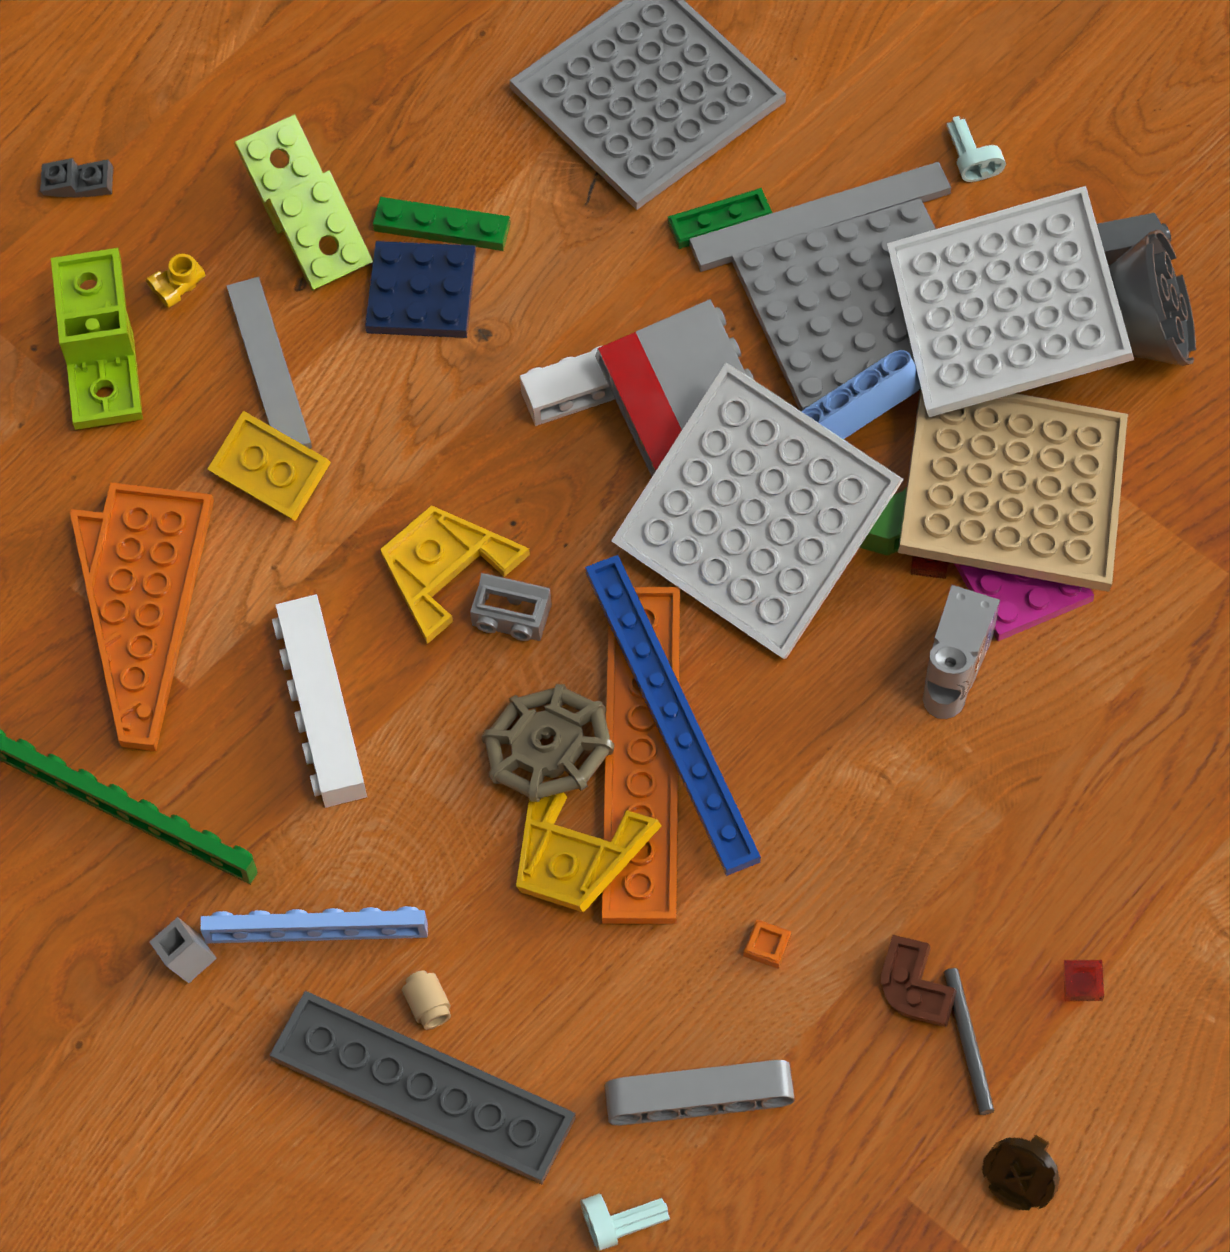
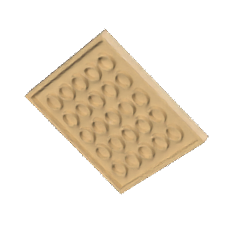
M920 387L898 553L1109 592L1113 581L1128 414L1015 393L929 417Z

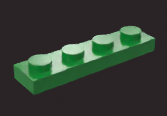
M380 197L373 221V228L375 232L460 245H475V247L504 251L510 228V216Z

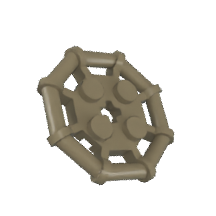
M556 684L555 688L521 697L514 695L509 698L510 703L491 728L485 730L482 735V741L486 744L490 765L489 778L493 783H501L529 797L530 802H539L543 797L574 789L582 791L588 787V780L606 756L611 755L614 750V743L610 740L605 718L606 707L601 701L594 702L566 689L565 684ZM546 704H550V705L544 706V707H545V711H541V712H537V713H536V710H535V709L528 710V709H531V708H535V707L543 706V705H546ZM567 704L579 710V712L576 714L562 708V706ZM519 715L520 719L516 722L511 730H507L509 726L513 723V721L516 719V717ZM589 721L592 722L595 737L583 735L582 726ZM551 735L554 736L553 743L546 746L541 744L540 739H548ZM511 744L512 755L503 760L501 745ZM584 750L592 751L577 770L573 764ZM520 767L532 773L531 782L512 773V771ZM564 771H566L569 775L567 777L542 783L544 776L556 778L558 776H561L564 773Z

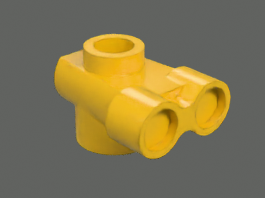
M178 254L170 260L168 270L162 273L158 270L146 278V282L169 309L181 301V295L192 291L197 283L206 277V274L192 256Z

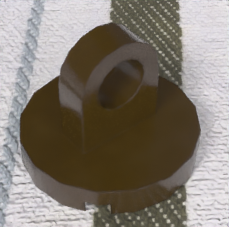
M1037 1135L1031 1141L1023 1138H1006L996 1142L985 1156L982 1167L983 1176L985 1178L987 1175V1179L990 1182L989 1189L993 1195L1006 1205L1018 1210L1029 1211L1031 1207H1039L1038 1209L1045 1207L1058 1191L1060 1182L1057 1165L1049 1153L1046 1152L1050 1142Z

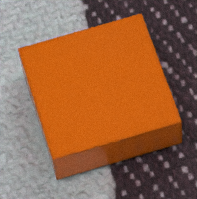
M756 919L744 949L743 957L779 969L791 938V931Z

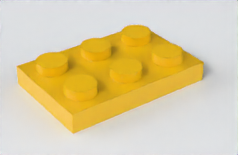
M242 411L207 470L296 521L331 462L263 421Z

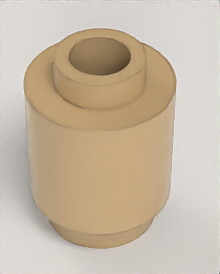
M425 970L413 973L406 979L407 984L403 986L402 992L417 1023H422L424 1029H432L444 1024L451 1018L449 1012L451 1005L435 973H427Z

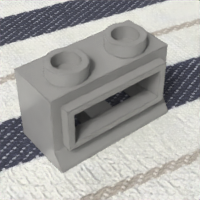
M481 573L479 586L470 611L472 626L486 633H495L497 631L511 634L512 637L522 641L530 639L541 641L552 605L550 588ZM490 594L507 597V600L515 605L521 604L522 601L536 605L533 615L488 606L485 605V601L488 600Z

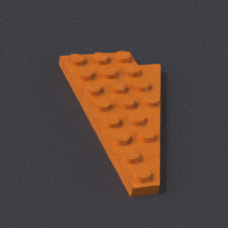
M110 482L103 513L71 509L70 516L117 736L121 747L150 751L157 750L214 504L212 494Z

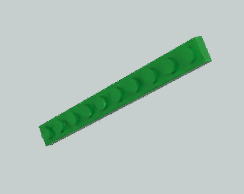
M0 729V761L250 885L257 875L258 871L253 855L246 849L237 845L231 848L221 843V839L214 833L207 830L199 832L191 828L186 820L172 814L171 817L160 813L159 809L151 802L144 799L138 802L128 797L127 792L119 786L110 784L107 787L97 782V778L84 769L75 771L67 767V764L58 756L53 754L45 756L37 752L36 748L23 739L14 741L6 737L5 732Z

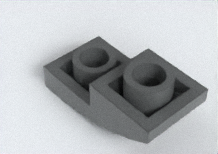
M73 158L42 164L40 192L43 195L55 197H93L112 194L113 165L109 160L77 165Z

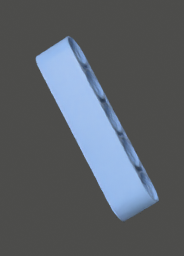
M905 350L894 351L801 412L842 439H845L920 389L916 365L909 352Z

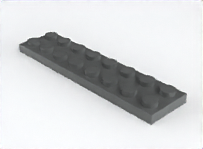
M308 991L303 993L269 1055L272 1061L541 1185L576 1119V1114L568 1109Z

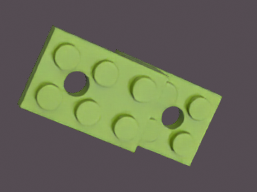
M295 114L234 142L277 234L284 232L312 291L373 262L330 170L322 172ZM275 150L283 151L288 157L287 166L284 168L274 167L270 162L271 152ZM327 236L335 240L337 249L333 255H325L320 251L319 241L322 237Z
M112 248L51 258L59 344L67 364L72 421L75 430L142 420L143 414L134 335L126 310L119 249ZM84 281H97L96 286L92 289L85 290L80 288ZM103 387L114 389L112 394L107 397L96 395L97 391Z

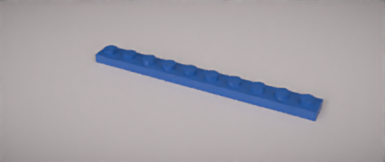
M619 555L585 567L588 580L726 876L760 863L761 856Z

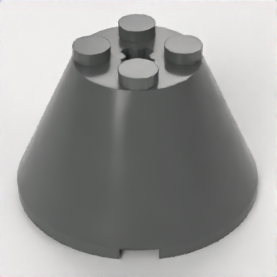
M1161 230L1149 232L1108 267L1133 357L1186 366L1194 362V357L1189 358V352L1196 350L1195 327L1189 295L1183 275L1176 276L1171 260L1177 257L1168 238Z

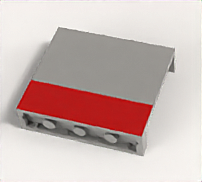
M711 299L597 349L595 358L651 476L658 469L725 363H729L754 380L751 371L748 368L744 369L738 358L741 356L738 343L733 337L729 339L725 331L726 319L722 310L718 307L714 308Z

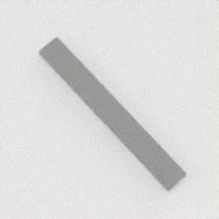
M936 162L689 239L690 248L702 272L731 263L733 254L921 198L922 202L949 195L951 194V186L940 163Z

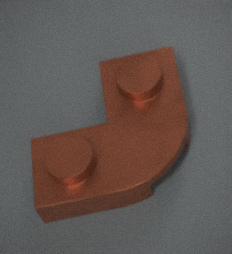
M892 935L881 974V984L887 1001L894 1010L905 1017L947 1028L957 991L953 987L922 980L931 948L929 943Z

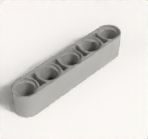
M785 1060L622 1077L609 1080L604 1085L608 1122L613 1125H631L778 1108L790 1105L795 1101L790 1063Z

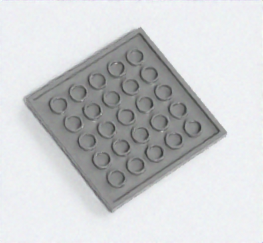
M623 0L509 80L510 89L636 210L786 102V93L685 0Z
M921 198L732 255V264L800 411L894 351L905 350L909 352L915 363L887 243L936 229Z

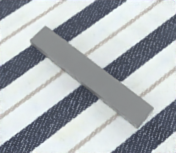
M255 277L227 285L269 426L311 449L310 437L260 278Z

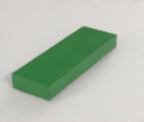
M762 188L668 216V225L678 248L682 249L690 246L689 239L771 214L772 210Z

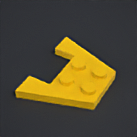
M432 505L380 549L381 556L427 644L453 622L452 615L432 597L481 555L505 577L530 555L529 548Z
M564 792L543 797L539 802H530L529 800L516 887L521 893L583 913L662 826L657 819L627 810L612 841L609 842L554 825L567 799Z

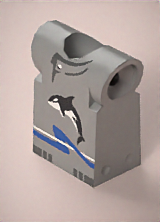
M955 585L951 586L935 635L934 644L930 650L924 686V707L932 716L948 719L956 716L963 709L968 692L973 686L993 639L1000 604L999 599Z

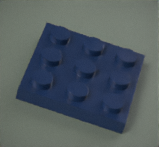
M376 241L365 323L366 333L467 338L476 260L475 245Z

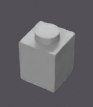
M178 917L150 941V944L166 967L188 983L217 959L201 935Z

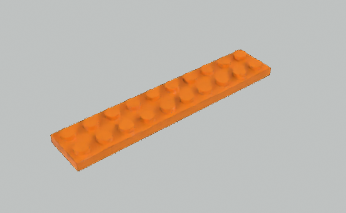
M634 587L679 683L680 588ZM608 622L606 722L610 740L614 743V750L611 755L605 758L604 840L612 841L627 810L657 819L662 826L602 892V924H677L678 771Z

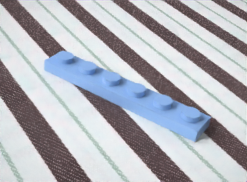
M410 906L400 907L397 911H381L378 908L368 907L361 909L359 912H344L341 909L331 908L324 910L322 913H307L304 910L293 909L285 914H270L267 911L256 910L249 912L248 915H233L230 912L219 911L212 913L211 916H201L200 929L206 944L428 938V923L425 910H418Z

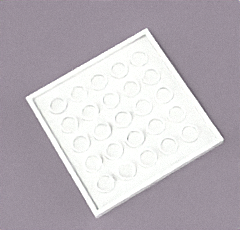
M1086 186L887 243L923 399L929 417L1134 360Z
M725 363L611 541L778 656L786 659L904 479L729 363Z

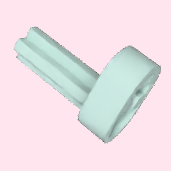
M959 116L953 117V122L947 123V129L959 156L956 164L964 181L976 182L991 178L1004 170L1006 162L1000 148L995 145L976 148L965 118L960 119Z
M600 1193L580 1200L583 1216L598 1251L617 1245V1238L670 1220L667 1205L662 1198L610 1216Z

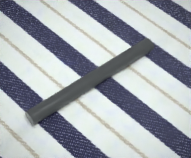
M957 968L947 969L943 972L946 985L955 988L957 991L952 1008L979 1114L988 1115L995 1110L959 971Z

